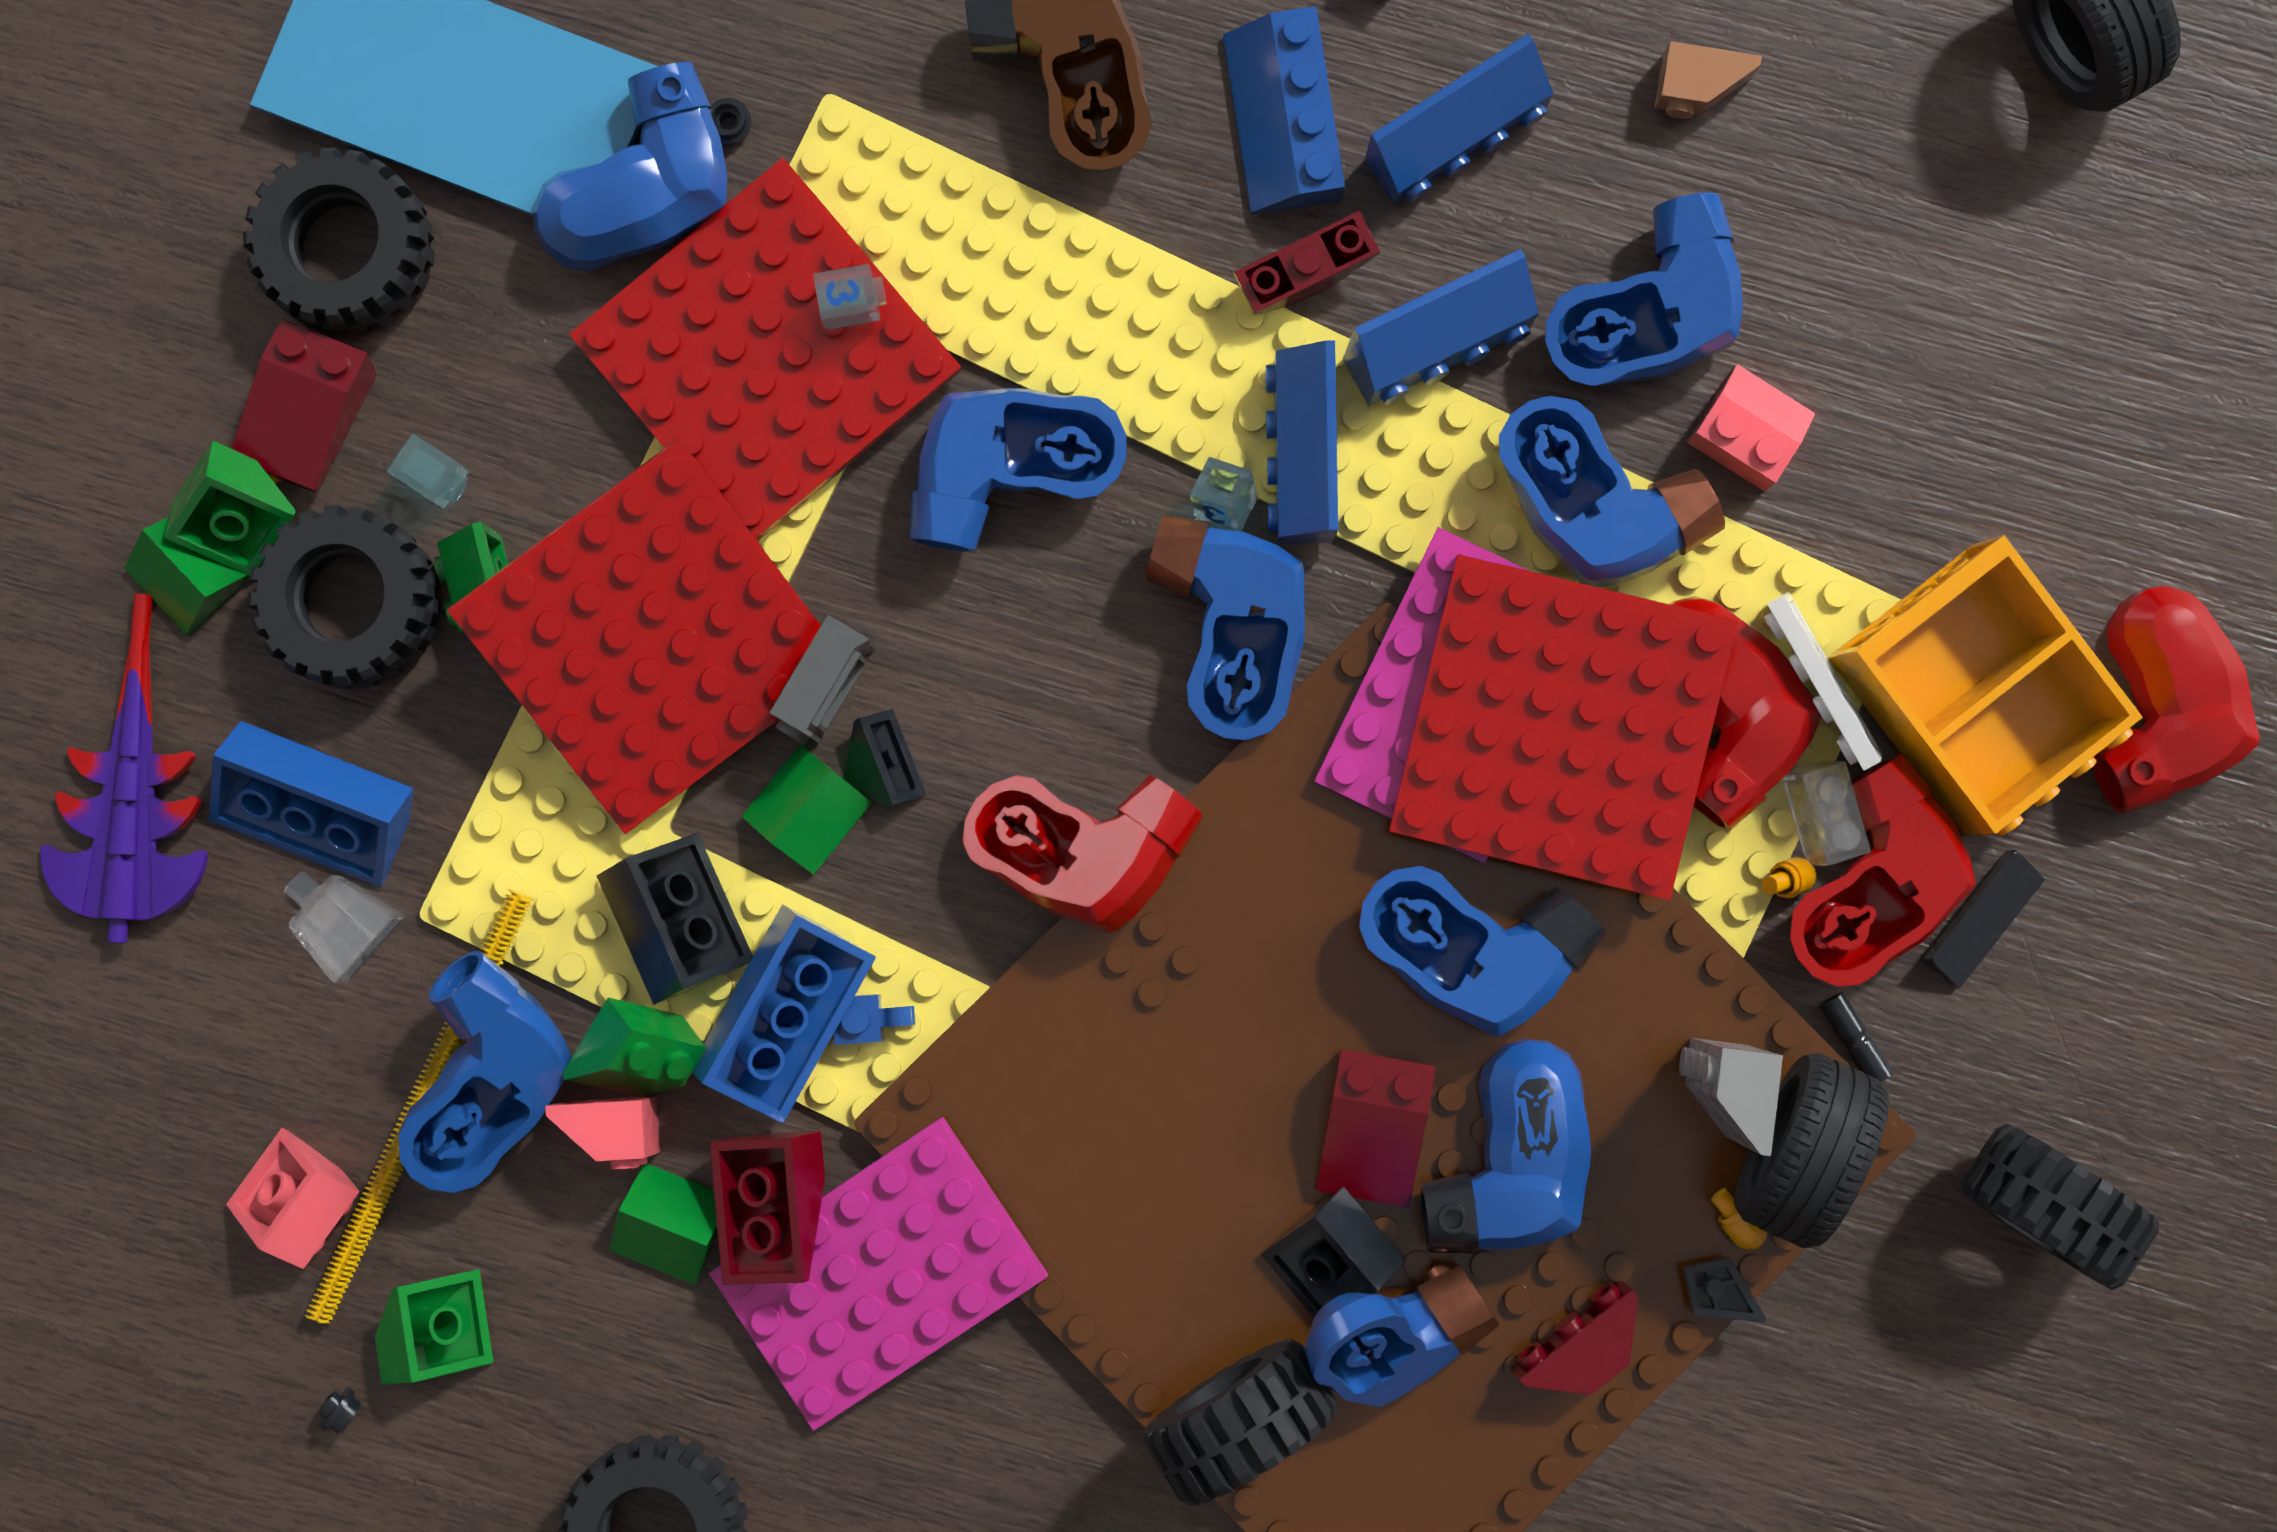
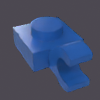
M881 994L854 996L834 1032V1045L884 1041L883 1027L916 1025L915 1007L882 1008Z

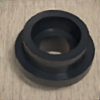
M723 98L711 105L709 112L721 138V144L734 145L743 141L749 134L752 126V118L747 107L739 100L733 98ZM733 116L737 118L736 126L729 130L722 128V120L725 117Z
M348 1387L342 1394L335 1389L326 1398L317 1411L323 1417L319 1423L320 1428L324 1431L330 1428L338 1434L349 1423L362 1402L354 1397L355 1391Z

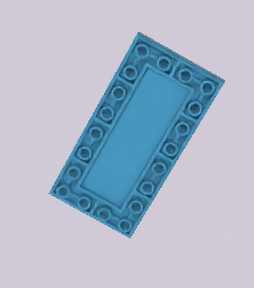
M293 0L250 105L254 109L533 217V207L542 185L557 173L600 164L613 154L633 146L640 128L635 127L628 79L635 74L658 66L487 0Z

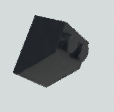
M1344 1186L1312 1208L1260 1254L1313 1317L1316 1316L1324 1305L1345 1293H1376L1406 1260Z

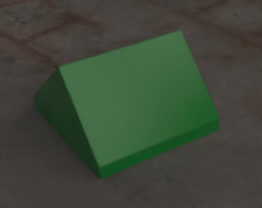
M167 517L141 531L124 569L148 595H152V599L189 636L249 580L250 576L165 539Z
M800 744L744 812L742 817L771 844L815 875L873 802Z
M643 1164L618 1210L609 1251L697 1285L718 1234L714 1189L652 1164Z

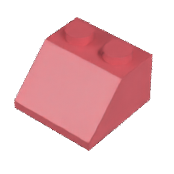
M1737 364L1686 443L1765 492L1778 481L1801 445L1815 413Z
M657 1096L564 1101L545 1106L546 1116L595 1161L610 1160V1169L637 1168L639 1165L647 1164V1157L660 1152Z
M281 1128L226 1205L259 1250L304 1269L313 1255L318 1253L323 1247L326 1237L339 1219L349 1211L353 1200L360 1191L342 1169L290 1131Z

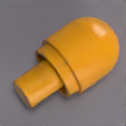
M1800 857L1781 861L1775 864L1770 870L1769 876L1762 880V888L1769 895L1776 894L1785 898H1793L1804 894L1815 884V868L1808 860Z
M1726 1188L1719 1190L1712 1196L1711 1201L1722 1213L1719 1218V1222L1722 1224L1721 1228L1738 1247L1753 1250L1765 1242L1768 1232L1742 1220L1734 1206V1198Z

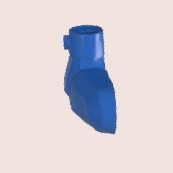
M1696 193L1676 197L1662 202L1653 209L1655 256L1661 259L1659 271L1637 274L1617 282L1578 285L1558 298L1546 320L1545 342L1553 363L1570 380L1596 386L1663 378L1730 348L1739 335L1743 309L1741 273L1731 246L1735 240L1719 194Z
M1024 388L960 392L944 396L930 421L920 454L917 491H913L911 494L909 540L941 549L976 552L990 508L985 502L993 489L1002 492L1042 490L1075 499L1098 496L1119 477L1126 460V433L1117 413L1098 398L1063 396Z
M472 951L454 961L438 977L429 992L431 1003L460 1039H466L467 1042L455 1051L447 1061L439 1079L409 1109L398 1135L399 1154L402 1165L411 1178L431 1190L456 1193L477 1186L489 1176L500 1158L539 1122L545 1112V1106L550 1104L565 1082L562 1073L572 1058L559 1028L537 999L520 987L519 982L480 951Z

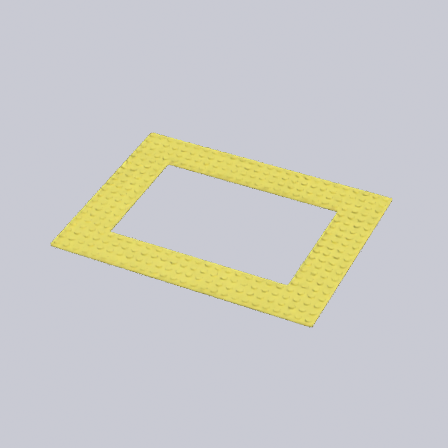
M827 94L822 98L790 166L949 353L1025 389L1063 396L1098 398L1117 413L1126 437L1268 504L1276 503V485H1267V457H1275V439L1266 438V411H1275L1274 393H1266L1265 366L1274 364L1275 352L1277 350L1325 340H1335L1338 532L1336 537L1415 574L1437 527L1531 572L1578 582L1561 561L1533 533L1499 457V434L1510 414L1440 381L1430 385H1425L1421 381L1408 387L1409 392L1391 404L1384 405L1381 400L1368 407L1343 360L1350 341L1349 338L1286 308L1254 315L1241 287L836 95ZM654 437L641 465L664 449L656 437ZM1622 468L1630 481L1632 489L1647 490L1648 485L1654 483ZM845 469L758 541L789 583ZM1724 516V530L1683 556L1677 555L1650 573L1618 585L1600 587L1666 604L1693 596L1716 601L1768 638L1783 652L1788 660L1795 651L1786 637L1778 641L1765 619V616L1771 613L1767 604L1787 592L1790 593L1826 657L1834 653L1901 600ZM1830 662L1859 712L1862 702ZM1811 679L1802 682L1813 698L1819 694ZM522 705L421 907V919L478 948H486L482 942H489L485 937H491L487 932L494 931L490 926L496 927V924L492 921H499L495 915H502L497 911L504 910L500 905H506L503 899L509 900L505 896V894H512L508 889L533 898V901H530L531 906L527 907L528 911H525L526 916L522 917L521 927L517 928L518 933L515 932L516 937L512 938L513 943L509 944L511 947L507 949L508 954H505L506 958L503 960L600 1007L604 1005L609 997L682 1015L703 1043H705L748 966L747 964L688 992L653 1005L596 875L629 856L681 839L682 837L674 834L671 830V823L688 788L627 834H624ZM1821 718L1813 740L1791 771L1765 794V801L1730 832L1712 823L1693 807L1673 888L1743 958L1773 896L1764 892L1762 880L1769 876V872L1775 864L1790 859L1841 750L1837 740L1842 735V732L1835 720L1826 724L1824 719ZM1711 732V736H1710L1708 748H1711V745H1712V741H1713V737H1714V734H1713L1712 732ZM706 849L752 955L756 952L781 905L784 904L876 956L855 996L881 994L882 1008L915 1007L916 1025L883 1027L884 1041L834 1045L833 1034L796 1102L859 1132L855 1127L856 1118L973 1005L990 986Z

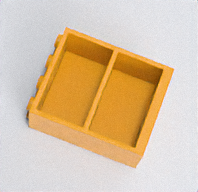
M2005 535L1970 545L1827 657L1898 751L1904 754L1933 790L1931 794L1953 820L1962 835L1981 834L1982 836L1998 833L1999 836L2009 833L2022 823L2023 818L2020 814L2033 804L2039 807L2053 799L2060 792V789L2057 787L2059 783L2070 775L2072 778H2075L2092 768L2097 762L2094 758L2097 753L2106 746L2112 749L2126 741L2133 734L2130 727L2143 718Z

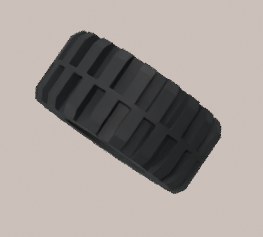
M322 148L320 151L321 157L315 158L309 151L295 156L297 162L295 166L288 168L282 163L272 171L277 178L270 186L262 182L255 192L261 198L258 206H248L245 220L252 225V231L243 232V247L252 253L246 259L250 273L259 279L257 284L259 288L279 308L305 326L316 331L322 328L330 335L345 336L347 330H352L355 334L362 335L371 333V324L378 322L385 328L396 321L392 313L401 307L408 312L416 302L410 296L416 288L424 291L430 278L423 271L425 266H434L435 251L429 247V242H432L435 237L432 225L425 219L427 211L408 185L387 165L376 158L370 160L364 153L351 149L346 152V155H343L337 148ZM360 205L366 207L374 214L378 223V242L369 262L359 272L343 280L324 282L313 278L305 269L303 262V244L311 225L322 214L338 206Z
M340 505L325 506L323 513H318L311 509L298 514L300 523L294 526L285 522L276 530V533L281 538L275 545L267 541L264 543L259 551V554L266 557L261 568L252 566L249 580L257 583V592L247 594L248 608L257 611L258 617L254 618L251 622L256 634L265 637L267 640L263 647L272 657L280 659L283 662V667L294 674L336 688L352 689L353 686L368 688L379 685V679L385 677L392 680L404 673L401 667L404 663L409 661L415 664L424 654L418 648L424 639L432 641L436 629L430 626L432 616H440L441 601L435 599L434 592L441 587L438 575L430 570L429 566L433 562L428 553L416 544L417 539L406 530L367 509L353 506L350 510ZM347 555L361 556L371 561L381 573L384 584V601L381 611L375 622L361 635L347 641L330 640L318 633L310 620L308 612L310 587L317 574L333 560Z
M2004 1124L1995 1128L1961 1180V1193L2045 1251L2110 1290L2117 1289L2126 1283L2159 1233L2158 1219L2143 1206L2063 1153L2010 1124Z
M1287 1338L1284 1341L1279 1340L1270 1346L1258 1349L1255 1353L1241 1358L1236 1363L1222 1369L1213 1377L1194 1387L1193 1390L1173 1402L1169 1408L1164 1409L1157 1415L1156 1419L1148 1424V1428L1144 1431V1444L1179 1501L1189 1506H1198L1200 1503L1205 1504L1213 1501L1216 1497L1224 1496L1241 1485H1246L1265 1471H1269L1277 1466L1279 1462L1288 1456L1296 1453L1304 1444L1313 1440L1319 1434V1431L1331 1423V1419L1336 1415V1398L1328 1386L1321 1385L1313 1379L1303 1344Z
M650 1434L636 1437L629 1443L623 1441L612 1447L595 1460L577 1478L570 1488V1496L562 1504L559 1517L563 1519V1523L556 1532H611V1515L617 1503L629 1492L642 1487L665 1490L681 1500L690 1511L697 1532H748L744 1529V1521L748 1515L746 1503H740L737 1495L741 1488L736 1478L732 1477L729 1479L723 1472L726 1464L717 1455L712 1460L702 1453L705 1448L704 1446L694 1441H691L689 1445L680 1443L679 1436L665 1434L661 1439H653Z

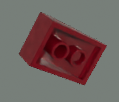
M281 319L260 359L231 449L257 460L267 474L317 494L377 376L368 353Z
M1340 1049L1316 1191L1333 1194L1344 1186L1353 1198L1410 1208L1436 1066Z
M821 1131L741 1134L711 1141L710 1150L722 1284L804 1283L809 1281L825 1183Z

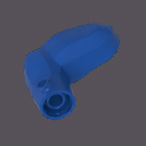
M678 62L655 67L635 74L628 79L635 127L641 128L640 145L623 149L600 164L559 172L542 185L533 207L534 230L545 252L563 267L588 272L605 267L621 259L658 250L699 227L725 205L727 171L721 138L709 112L711 106L692 62Z

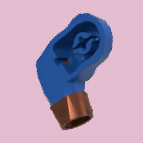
M1555 396L1530 400L1510 414L1499 434V457L1533 533L1561 561L1579 583L1599 588L1618 585L1654 571L1679 554L1682 556L1725 529V518L1720 501L1709 481L1697 469L1648 485L1647 490L1632 489L1630 481L1621 465L1609 452L1593 413L1577 400Z
M1163 515L1150 555L1146 581L1187 598H1190L1191 594H1195L1207 604L1201 629V648L1187 682L1188 705L1206 729L1223 738L1249 740L1269 733L1286 716L1291 697L1292 682L1304 643L1303 564L1299 559L1278 545L1248 533L1210 528L1209 521Z
M1442 1263L1426 1273L1424 1277L1425 1283L1417 1286L1419 1291L1412 1294L1389 1298L1383 1297L1380 1294L1345 1293L1334 1298L1324 1305L1314 1317L1304 1350L1313 1379L1319 1384L1328 1386L1347 1401L1381 1407L1405 1395L1434 1376L1459 1354L1464 1355L1500 1324L1462 1267L1458 1266L1451 1269L1448 1264Z

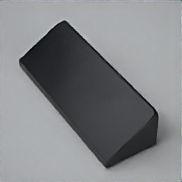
M2015 849L2007 850L1921 960L1957 989H1960L2042 885L2045 878Z

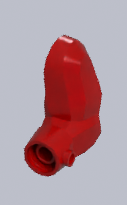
M2156 586L2136 591L2121 602L2107 627L2108 647L2128 680L2134 702L2146 723L2141 729L2133 728V734L2120 745L2112 749L2106 746L2094 756L2097 762L2092 767V770L2104 798L2114 810L2125 814L2168 801L2172 798V793L2204 784L2240 763L2259 744L2260 736L2251 704L2250 688L2245 666L2206 606L2192 593L2169 586Z
M1693 596L1672 601L1669 604L1739 621L1712 728L1714 737L1711 748H1707L1693 806L1712 823L1730 832L1760 806L1766 799L1765 794L1791 771L1813 740L1822 716L1813 702V696L1802 683L1789 660L1774 643L1718 602Z
M1903 753L1877 765L1843 787L1862 831L1869 830L1871 851L1855 859L1847 866L1838 879L1807 893L1793 910L1790 940L1797 959L1813 977L1836 987L1862 984L1876 975L1885 965L1921 944L1966 898L1976 883L1969 853L1953 820L1932 797L1930 793L1933 790Z
M1016 775L990 785L975 799L965 818L962 842L970 860L988 873L1003 880L1040 908L1057 916L1075 920L1110 933L1116 932L1136 916L1160 888L1176 858L1180 857L1202 820L1203 814L1173 788L1158 778L1148 775L1115 809L1118 812L1115 817L1099 822L1086 812L1061 802L1035 778Z

